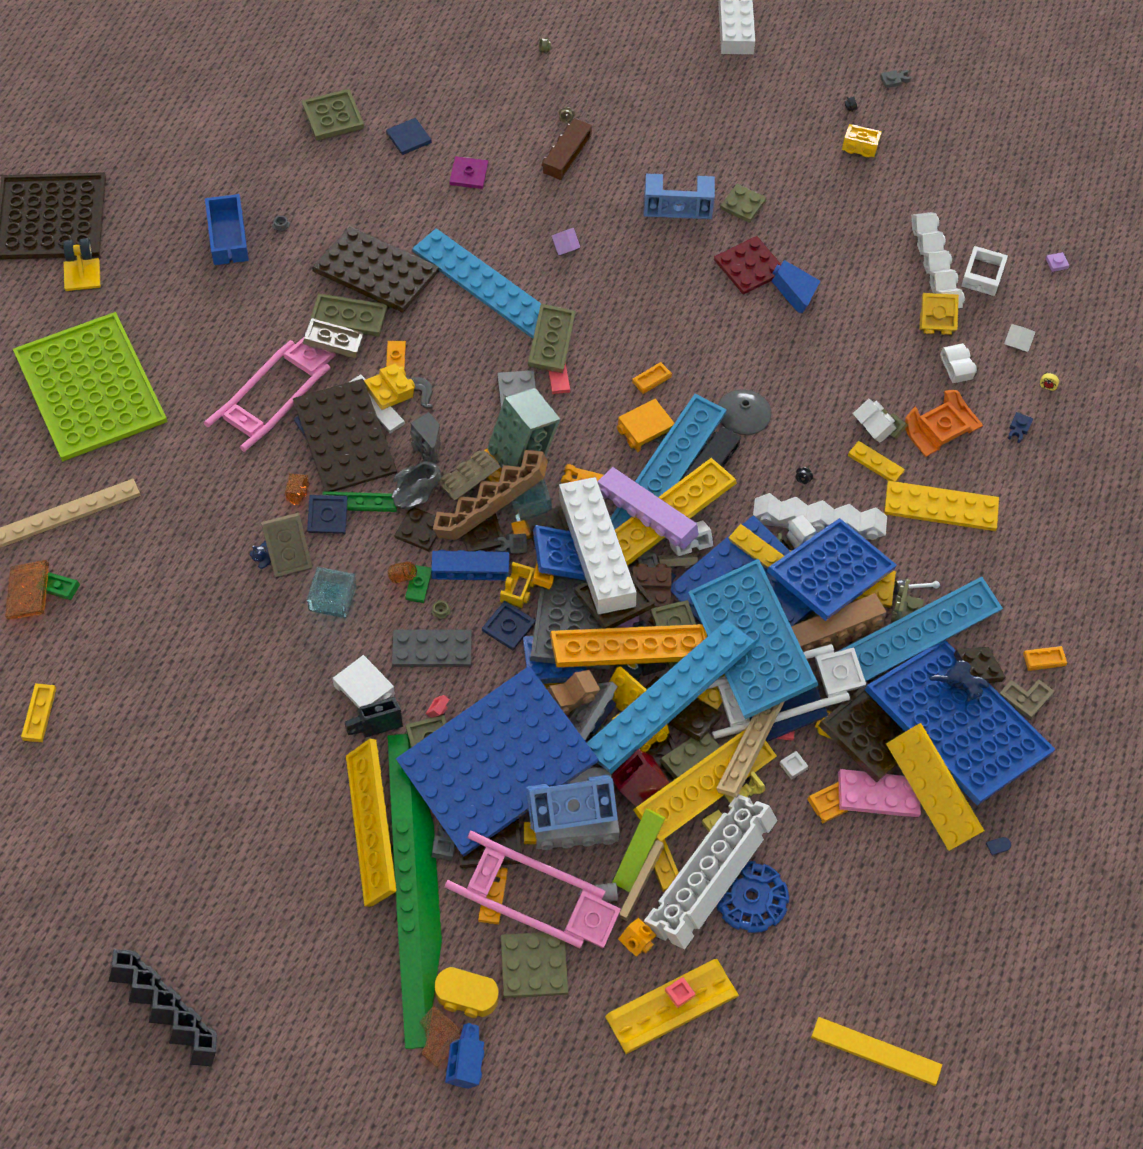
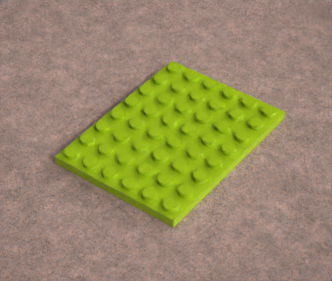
M116 312L13 348L62 462L168 422Z

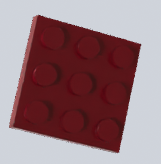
M758 236L714 256V261L743 295L772 281L775 276L772 272L777 264L781 265Z

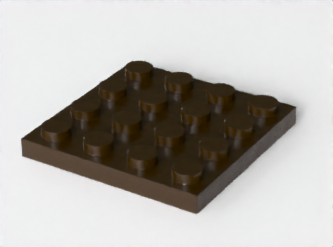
M865 686L854 693L850 700L842 703L823 719L818 726L875 782H878L898 764L886 743L905 731L865 691Z

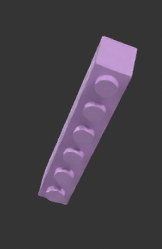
M614 467L597 481L604 498H609L617 507L625 509L630 516L641 520L643 525L654 529L659 536L666 537L672 545L679 546L684 550L699 535L697 523Z

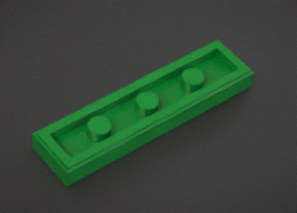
M323 492V495L347 496V511L397 512V507L394 505V499L392 498L393 494Z

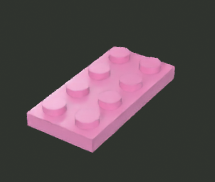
M839 770V810L919 817L921 815L920 801L905 776L886 774L878 782H875L864 771Z

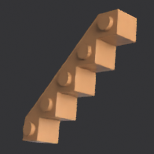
M525 450L521 467L503 465L500 481H481L477 498L460 496L455 514L437 512L433 526L437 537L451 540L459 539L543 480L548 463L544 452Z
M590 670L575 672L564 684L549 686L547 690L565 715H567L579 706L593 701L600 688Z

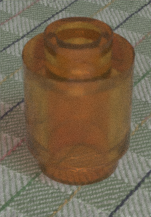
M408 561L390 565L387 573L388 578L395 584L412 580L417 575V568L414 563Z

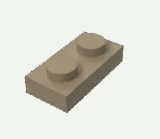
M695 553L681 556L676 554L658 555V563L666 564L667 568L674 569V566L691 568L698 562V557Z

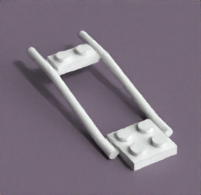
M831 644L803 652L806 659L815 657L828 698L780 712L775 722L832 704L848 701L850 697L847 691L865 687L866 682L855 649L850 648L834 653V648ZM726 676L718 678L707 688L719 687L721 699L731 726L713 731L712 736L714 739L740 733L750 723V718H744Z

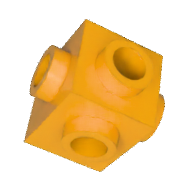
M637 918L628 925L618 940L637 957L642 952L646 954L653 947L652 941L657 935L648 925Z

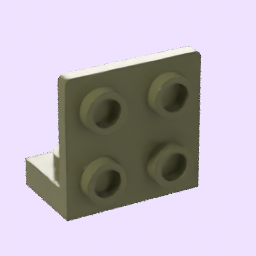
M906 579L905 585H900L891 622H895L923 606V599L907 595L910 583L908 579Z

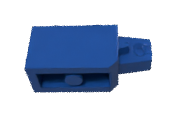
M471 1023L464 1024L460 1039L450 1044L445 1083L468 1089L479 1085L482 1078L481 1064L484 1058V1042L479 1040V1026Z

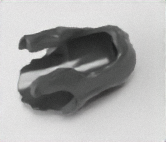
M426 460L416 466L404 468L396 474L393 479L394 482H397V490L392 495L394 505L410 510L415 506L425 504L429 500L433 489L440 483V468L435 463Z

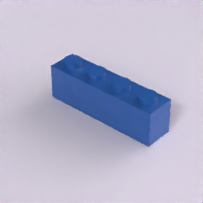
M465 550L432 551V579L506 581L507 577H509V552H485L483 550L476 552Z

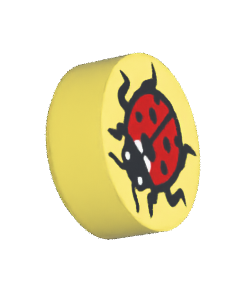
M1051 373L1044 374L1040 380V386L1051 391L1056 390L1059 384L1058 377Z

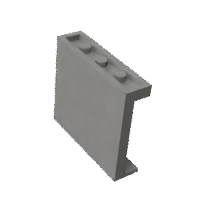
M603 767L589 768L568 784L585 782L588 777L602 775L611 777V774ZM576 799L568 802V809L571 811L579 807V802ZM618 820L535 833L536 849L550 850L555 847L571 848L577 845L588 847L599 843L613 844L619 840Z

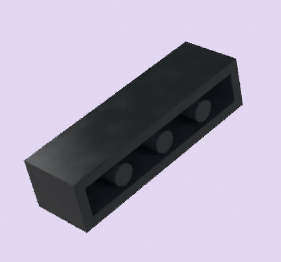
M723 426L718 432L715 431L711 437V442L705 444L701 455L695 458L691 465L692 467L686 471L683 478L710 458L715 460L721 467H724L740 446L741 436Z

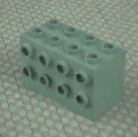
M536 388L524 390L515 395H509L503 401L487 449L501 468L503 465L521 467L525 450L542 451L545 456L547 455L560 418Z

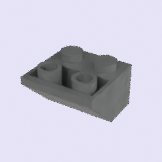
M428 412L410 423L411 446L415 451L419 450L423 461L427 460L437 464L441 445L440 424Z

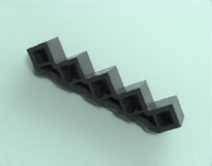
M114 949L108 982L130 984L128 1002L150 1004L149 1023L170 1025L169 1044L191 1046L190 1065L212 1067L216 1054L217 1033L212 1028H208L202 1022V1018L191 1007L188 1008L181 1001L182 997L171 986L167 987L161 980V976L151 966H147L136 951Z

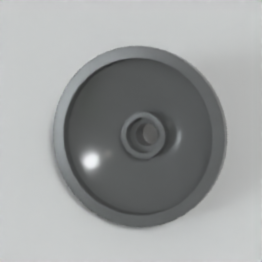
M746 389L734 390L724 395L718 403L719 406L727 410L720 423L726 429L736 434L752 435L758 433L770 422L771 407L768 401L757 392Z

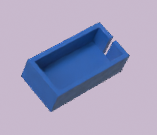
M240 194L205 198L214 265L228 264L230 260H233V263L249 261Z

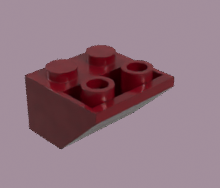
M640 749L611 775L618 790L636 807L670 783L653 756Z

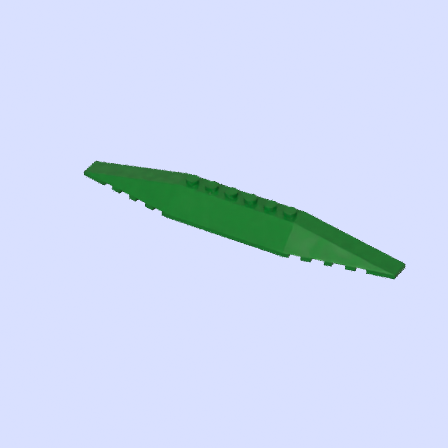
M397 734L388 735L392 834L405 1049L426 1048L428 1045L442 936L436 858L431 857L435 837L434 823L429 806L396 760L397 757L411 748L408 735Z

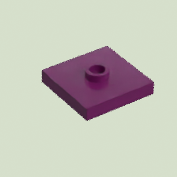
M455 156L449 184L483 189L488 160Z

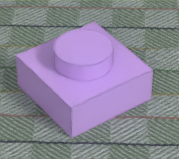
M1063 252L1046 256L1047 263L1052 272L1069 268Z

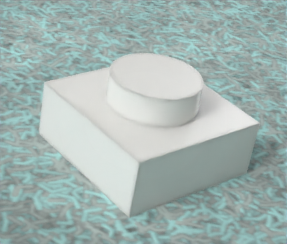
M797 751L780 761V766L791 780L808 770V765Z

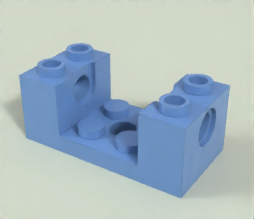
M646 174L644 216L712 219L715 199V177L697 176V192L663 190V174Z
M608 775L588 777L585 782L549 787L547 784L526 787L530 825L535 833L618 820L613 779ZM572 799H576L579 802V807L574 811L568 809V802Z

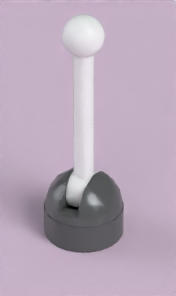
M895 580L894 590L896 595L899 592L900 585H905V580ZM934 581L933 583L912 584L909 585L908 590L909 588L924 587L937 589L940 583Z

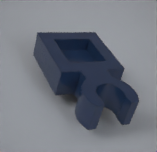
M1016 412L1009 427L1012 430L1008 435V439L1010 440L1015 435L1018 437L1017 443H1020L1023 434L1027 435L1033 418Z

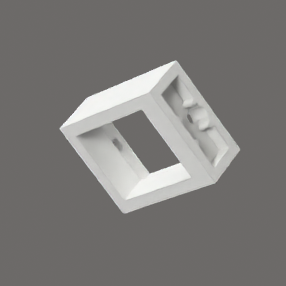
M974 246L961 287L995 296L1008 255ZM977 259L1000 266L996 280L970 273L974 260Z

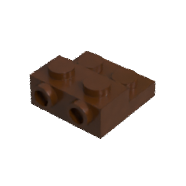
M644 563L633 567L632 575L655 602V608L671 604V568H667L666 564L648 567Z

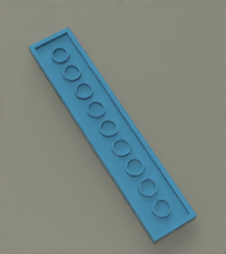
M437 228L412 248L413 252L419 257L438 266L440 272L528 336L534 338L541 305L539 301Z
M694 394L635 482L659 497L681 481L686 471L689 470L695 458L726 415L727 410ZM617 507L610 517L614 530L632 517L622 507Z
M980 577L839 651L850 648L855 649L865 682L913 658L929 647L947 640L1000 612L1003 608L983 577Z
M726 620L587 742L599 759L597 763L610 774L613 773L756 646L755 641Z

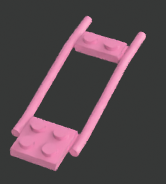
M304 337L296 344L290 340L225 405L204 421L205 426L210 427L219 418L223 417L225 421L250 437L240 446V449L245 452L268 433L294 406L293 398L304 395L319 378L331 369L327 363L336 356V353L304 345ZM284 356L286 360L311 375V377L264 425L261 420L238 406L237 403Z
M470 831L467 838L486 848L467 889L450 880H447L445 888L563 940L579 949L584 940L604 948L621 910L602 900L605 890ZM505 856L583 889L564 932L486 898Z

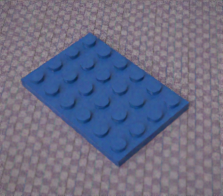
M839 518L769 566L767 572L826 621L893 572L897 565Z

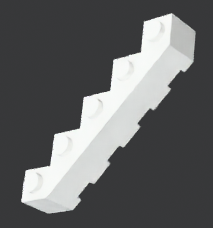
M930 212L911 215L912 230L914 236L918 237L917 246L920 255H924L923 264L926 273L930 274L929 283L932 292L936 294H958V308H963L965 296L961 289L956 288L958 275L955 270L950 269L952 257L949 251L944 250L943 245H945L946 240L943 232L937 231L939 226L937 214Z
M770 493L755 498L753 515L763 525L788 528L793 519L803 514L817 532H820L840 518L865 539L874 540L886 535L887 516L876 507L859 512L850 504L834 509L823 500L807 505L797 497L781 502Z

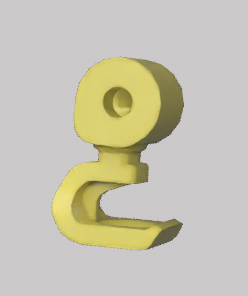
M754 771L750 774L749 784L746 783L741 788L739 795L748 797L753 794H762L765 791V785ZM725 795V797L730 803L735 798L729 795Z

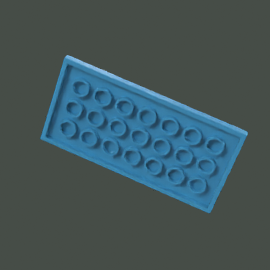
M759 559L689 591V595L708 636L728 620L755 641L756 646L725 672V676L745 719L819 685Z

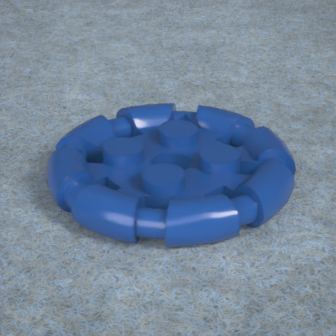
M748 861L740 872L743 878L738 880L736 877L730 886L732 888L731 892L726 891L716 905L717 911L722 913L723 920L737 930L739 928L748 930V933H759L767 931L768 927L772 925L776 926L783 919L787 912L786 904L789 903V892L786 883L782 882L780 879L781 875L775 869L766 864H757L756 861ZM753 871L761 873V877L753 875ZM773 882L775 887L770 888L768 883ZM750 891L755 892L758 898L750 900L747 898L746 893ZM772 900L779 901L778 905L772 904ZM732 903L734 909L730 911L727 906ZM766 912L769 917L764 920L762 915ZM742 916L751 917L750 922L742 920Z

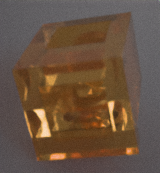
M289 473L285 490L286 501L292 504L302 503V498L306 497L307 488H309L308 475Z

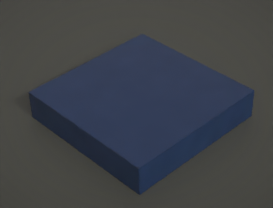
M416 118L386 130L387 135L402 155L432 143L431 138Z
M309 495L307 532L346 534L348 497Z
M504 601L482 627V631L511 650H514L535 625L536 620Z

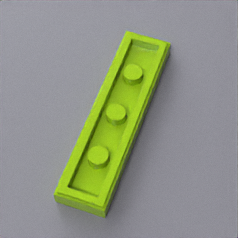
M648 808L645 810L612 883H616V886L628 892L631 891L666 817Z

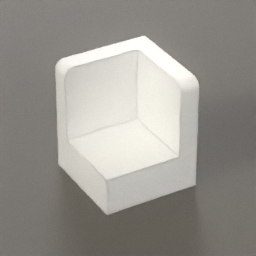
M1011 324L1005 345L1028 352L1035 331Z

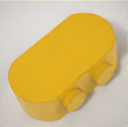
M449 967L441 971L435 980L436 998L444 1006V1009L456 1012V1010L465 1012L464 1014L468 1017L477 1018V1016L485 1017L491 1014L498 1005V987L492 978Z

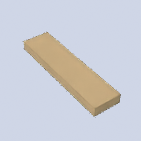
M655 840L619 913L621 919L628 921L664 848L663 842Z

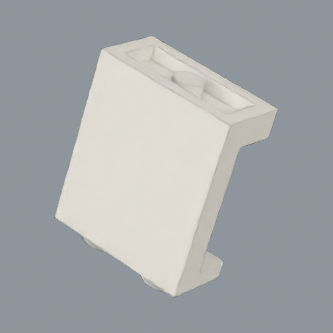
M364 655L333 677L334 687L338 691L342 690L358 708L392 698L395 695L394 686Z

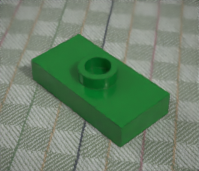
M413 565L405 600L425 602L432 574L431 567Z
M46 572L37 588L47 594L71 600L78 590L80 583L74 579Z

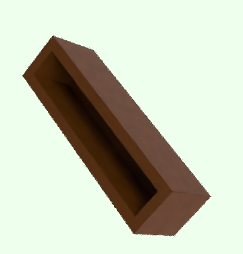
M576 118L570 124L568 123L565 132L559 136L556 145L551 147L549 155L544 157L542 161L543 173L562 180L592 136V125Z

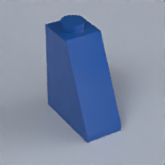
M784 260L781 265L777 264L772 272L775 275L772 283L793 308L802 314L816 291L820 280Z

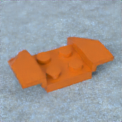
M957 390L944 391V404L920 416L915 406L905 418V423L908 424L905 430L909 438L925 457L940 450L943 444L966 432L971 433L983 426Z

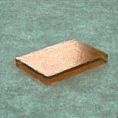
M46 560L10 567L5 614L7 619L44 614L49 563Z

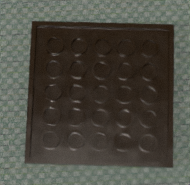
M105 172L1 175L0 260L65 258L64 241L72 240L74 245H79L80 239L85 238L90 240L92 257H100L106 186Z

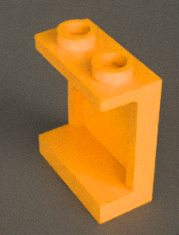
M653 399L619 416L617 430L621 435H625L630 448H635L639 452L641 451V446L665 433L668 434L674 422L658 401Z

